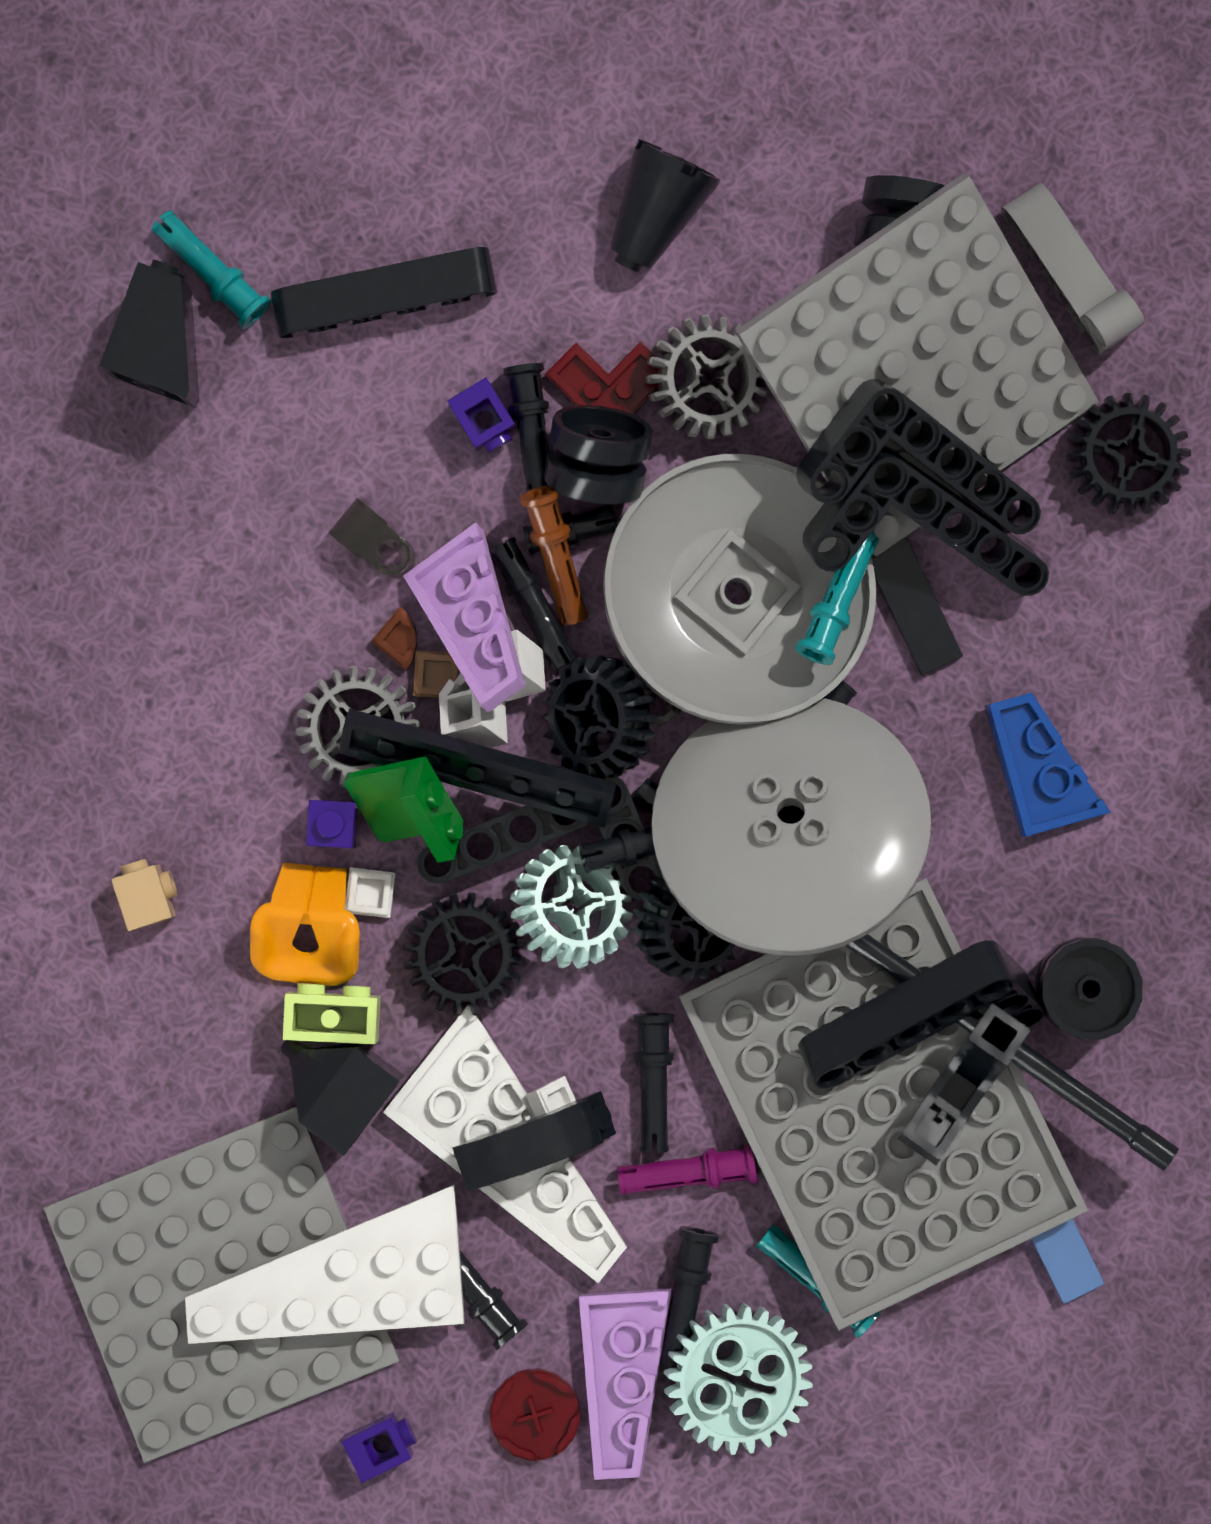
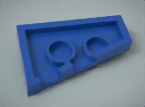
M1033 693L985 705L1021 837H1027L1111 813L1103 799L1098 798L1088 783V777L1080 764L1075 763L1061 742L1062 737Z

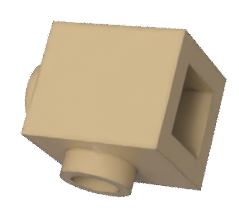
M146 859L121 866L122 876L111 879L128 931L176 917L171 898L178 896L176 885L169 870L162 872L160 864L148 866Z

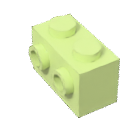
M298 983L297 992L289 991L285 993L283 1040L376 1044L379 1041L381 996L370 995L371 987L343 986V994L325 993L324 984Z

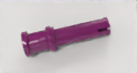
M746 1143L742 1149L717 1152L714 1148H707V1151H703V1156L617 1166L621 1196L690 1185L707 1184L708 1188L719 1189L722 1183L749 1180L751 1184L758 1183L755 1156L749 1143Z

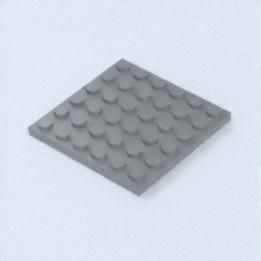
M964 173L734 331L807 451L815 444L857 387L870 379L884 381L902 392L1000 471L1082 415L1093 404L1099 403L971 177ZM887 394L881 395L876 399L873 405L874 414L881 412L885 408ZM920 421L910 426L907 432L908 440L915 438L919 434L921 429ZM858 432L851 433L847 437L844 445L845 451L856 446L859 440ZM889 439L886 442L885 446L892 448L962 498L959 493ZM954 448L944 452L941 457V466L951 462L954 456ZM885 463L879 466L874 478L882 479L891 472L893 463ZM830 469L821 472L826 482L830 479ZM986 474L977 479L974 489L987 480ZM928 488L916 490L910 498V504L921 502L926 497ZM857 500L851 503L846 511L847 516L858 514L864 507V500ZM891 506L872 531L879 538V543L873 555L877 557L921 525L894 506Z
M297 1107L290 1108L44 1207L49 1224L144 1463L400 1361L388 1329L188 1344L186 1296L348 1229L311 1133L299 1123Z

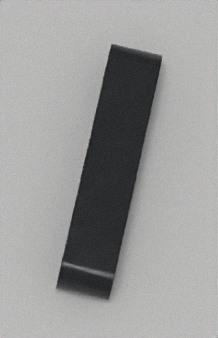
M475 247L286 286L273 290L270 294L279 338H292V333L308 330V334L331 330L337 328V323L352 321L353 325L382 319L381 314L396 311L398 316L426 310L425 305L441 302L442 306L470 301V296L485 293L486 297L493 296L498 291L489 248Z

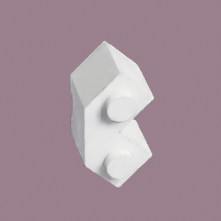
M511 631L525 686L489 713L480 706L461 673L454 682L449 679L439 693L441 734L489 748L507 744L505 702L546 691L543 649L520 631Z

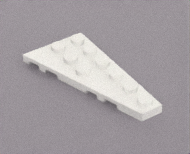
M468 1004L383 1112L460 1174L461 1171L453 1152V1147L479 1135L535 1118L526 1097L528 1093L477 1015L472 1014L470 1004ZM569 1157L531 1172L479 1188L597 1283L601 1281L627 1248L624 1240Z
M455 1184L186 1296L188 1344L464 1324Z

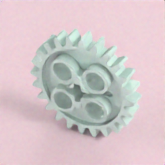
M741 1303L737 1315L734 1314L731 1307L724 1304L722 1306V1318H717L709 1310H706V1325L701 1327L693 1320L689 1322L694 1333L691 1338L680 1334L677 1335V1339L684 1346L682 1352H668V1355L677 1363V1367L665 1369L664 1374L669 1379L675 1381L676 1384L668 1386L664 1389V1392L670 1398H679L669 1409L675 1416L685 1414L678 1424L685 1431L694 1428L692 1437L699 1444L708 1437V1446L713 1451H717L723 1441H725L726 1450L731 1455H735L739 1442H742L744 1448L751 1454L754 1453L755 1440L760 1439L769 1448L772 1446L771 1432L775 1430L779 1435L787 1436L786 1429L782 1424L786 1419L799 1423L800 1419L792 1411L794 1406H808L809 1402L800 1396L799 1392L813 1386L809 1380L801 1377L802 1373L812 1369V1364L806 1360L798 1359L807 1351V1347L801 1342L791 1344L798 1333L792 1327L782 1330L785 1320L778 1315H775L768 1321L769 1312L761 1306L756 1310L753 1317L751 1308L746 1303ZM734 1340L735 1347L731 1356L723 1360L717 1359L716 1352L719 1345L724 1341ZM767 1355H776L777 1364L774 1370L769 1374H759L758 1366L761 1359ZM707 1363L735 1376H741L744 1373L755 1383L775 1387V1391L772 1394H768L738 1381L733 1385L725 1376L702 1371L701 1367ZM708 1384H718L719 1390L715 1399L707 1403L701 1402L700 1394L703 1388ZM752 1398H760L761 1406L758 1413L752 1417H743L742 1408L745 1402Z

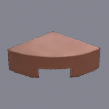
M399 607L371 642L407 671L415 656L417 636L409 615Z

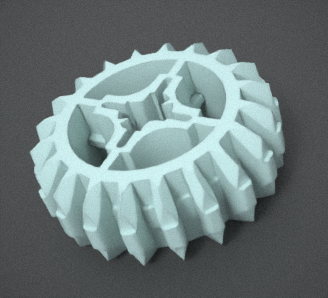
M567 845L558 847L555 854L547 849L539 854V861L535 859L529 861L525 865L527 873H521L515 880V883L521 889L514 891L510 898L513 902L521 905V907L511 912V918L523 920L524 923L523 926L517 929L516 935L524 936L528 933L533 940L528 943L527 950L533 951L540 946L543 948L541 954L542 961L548 962L556 955L559 968L569 966L571 961H573L578 969L587 966L589 960L594 964L603 961L605 953L612 954L618 949L616 940H622L627 936L629 931L622 924L631 921L634 915L622 908L632 902V897L628 894H621L620 888L623 886L620 878L615 880L611 875L616 869L615 866L586 873L583 867L585 860H581L579 846L572 853ZM556 874L558 884L554 886V898L546 903H542V890L549 876ZM582 880L587 882L595 892L587 890ZM567 900H571L570 904L574 903L577 908H584L573 914L574 909L570 911L567 906L560 905ZM601 910L599 929L595 936L588 940L586 930L590 928L589 916ZM548 921L556 923L560 927L562 935Z

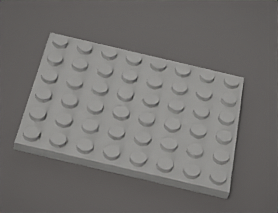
M927 878L917 882L899 909L882 925L869 933L870 936L922 972L962 951ZM846 946L807 955L766 954L679 996L838 1331L1089 1211L1019 1067L1012 1062H1009L1007 1067L991 1085L937 1165H934L898 1140V1137L922 1100L969 1034L968 1031L956 1023L841 1085L829 1089H818L815 1087L799 1050V1041L812 1031L899 985L895 980ZM984 1007L978 1011L984 1014L987 1009Z

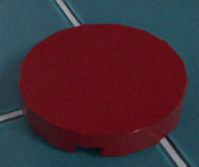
M541 1368L521 1370L506 1378L495 1391L489 1410L491 1428L499 1445L511 1455L528 1461L550 1458L563 1452L575 1438L580 1423L579 1400L571 1385L557 1373Z

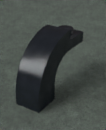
M992 1003L935 1081L898 1137V1140L934 1165H937L997 1077L1007 1067L1031 1030Z
M599 1091L535 1118L479 1135L452 1149L467 1191H471L576 1155L603 1143L604 1139L615 1135L616 1131L603 1094Z

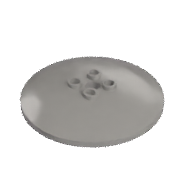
M721 454L687 462L675 467L647 486L642 491L641 497L634 500L624 513L613 534L606 556L603 576L604 605L612 635L621 654L636 675L654 693L684 712L702 719L735 725L760 724L792 716L808 709L833 691L849 674L866 646L872 629L876 606V580L872 558L868 563L866 572L848 611L850 625L847 630L841 632L833 650L836 655L833 664L823 665L810 661L795 650L797 641L804 638L812 620L810 616L811 608L817 602L822 601L834 571L820 569L804 548L802 542L803 533L824 503L816 500L800 487L796 477L797 468L775 459L749 454ZM816 480V488L824 486ZM829 537L824 539L818 547V552L831 550L837 538ZM731 582L742 584L748 592L747 602L736 605L728 601L724 592L725 586Z
M826 698L792 716L766 723L735 725L707 721L687 738L671 758L661 777L653 805L652 835L657 863L670 892L681 907L695 921L721 939L742 948L773 955L794 956L830 951L852 943L878 928L899 909L914 889L922 873L930 844V803L926 786L911 755L901 742L875 719L855 708ZM786 806H796L804 813L803 818L794 824L782 822L777 815Z

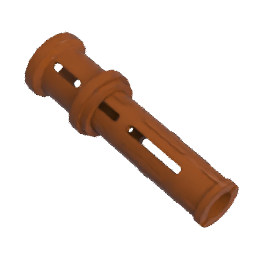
M545 485L524 492L520 495L519 499L521 505L527 507L533 529L530 531L529 536L534 545L540 548L557 607L559 623L561 625L565 623L566 625H572L584 621L588 618V613L582 599L575 567L568 548L567 539L570 536L571 529L569 523L563 521L558 502L561 493Z

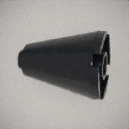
M638 139L634 147L611 244V249L618 253L615 261L638 273L642 266L650 269L654 266L720 182V179L710 172L679 156L676 157L665 151L661 152V147L642 139Z

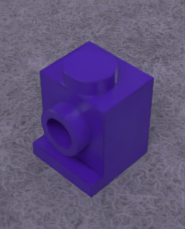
M487 377L447 400L476 451L485 447L488 453H492L512 440L508 432L516 428L515 424ZM488 412L493 416V423L490 427L480 428L476 424V417L479 413Z
M394 1412L345 1434L342 1439V1444L361 1483L412 1459L413 1451L410 1446L417 1443L407 1419L404 1418L398 1421ZM378 1435H386L391 1440V1447L387 1450H379L374 1444V1439Z

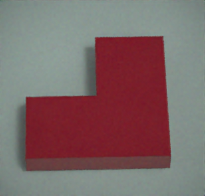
M641 341L609 374L578 343H575L544 374L575 406H604L622 410L633 415L649 399L648 396L659 389L658 383L647 384L645 382L646 376L658 375L659 369L647 364L648 358L656 356Z

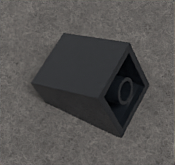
M154 259L151 266L138 262L99 366L113 378L196 408L199 402L192 291L184 282V276L178 273V268Z

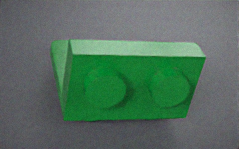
M426 756L347 774L344 785L375 836L380 841L390 842L421 835L438 863L455 859L459 839L463 836L464 820Z

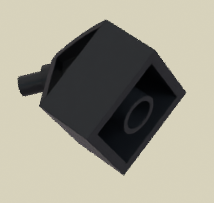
M285 1040L281 1046L282 1053L289 1058L292 1070L299 1123L343 1156L353 1146L405 1076L363 1044L352 1043L311 1048L307 1045L302 1046L295 1040Z

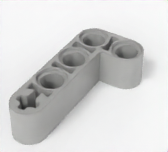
M1041 182L1037 183L1001 207L1004 218L1030 257L1036 256L1043 266L1044 270L1041 273L1055 294L1061 293L1069 305L1066 310L1082 333L1086 331L1094 342V345L1091 347L1098 355H1101L1138 330L1145 323L1136 302L1124 289L1116 291L1044 184Z

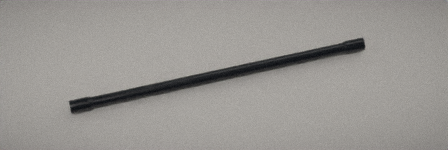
M647 778L633 798V801L652 814L658 784ZM869 934L845 945L899 984L922 972ZM976 1011L956 1022V1024L970 1033L983 1014ZM1024 1042L1010 1062L1121 1138L1132 1150L1162 1171L1169 1166L1179 1150L1177 1146L1147 1125L1140 1124Z

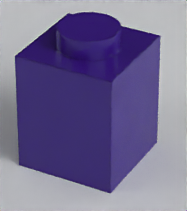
M309 800L306 846L356 848L358 819L356 803Z

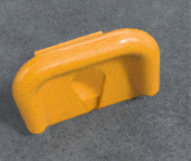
M283 862L271 902H266L259 906L250 923V960L260 974L276 981L324 984L325 986L344 984L356 975L359 968L360 930L355 916L349 910H345L347 869L325 866L314 867L313 865ZM300 924L312 926L319 945L316 951L302 952L293 946L292 942Z

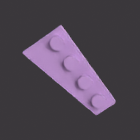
M475 522L403 575L478 703L489 713L525 686L485 533Z
M672 1288L590 1293L579 1296L594 1480L638 1478L642 1475Z

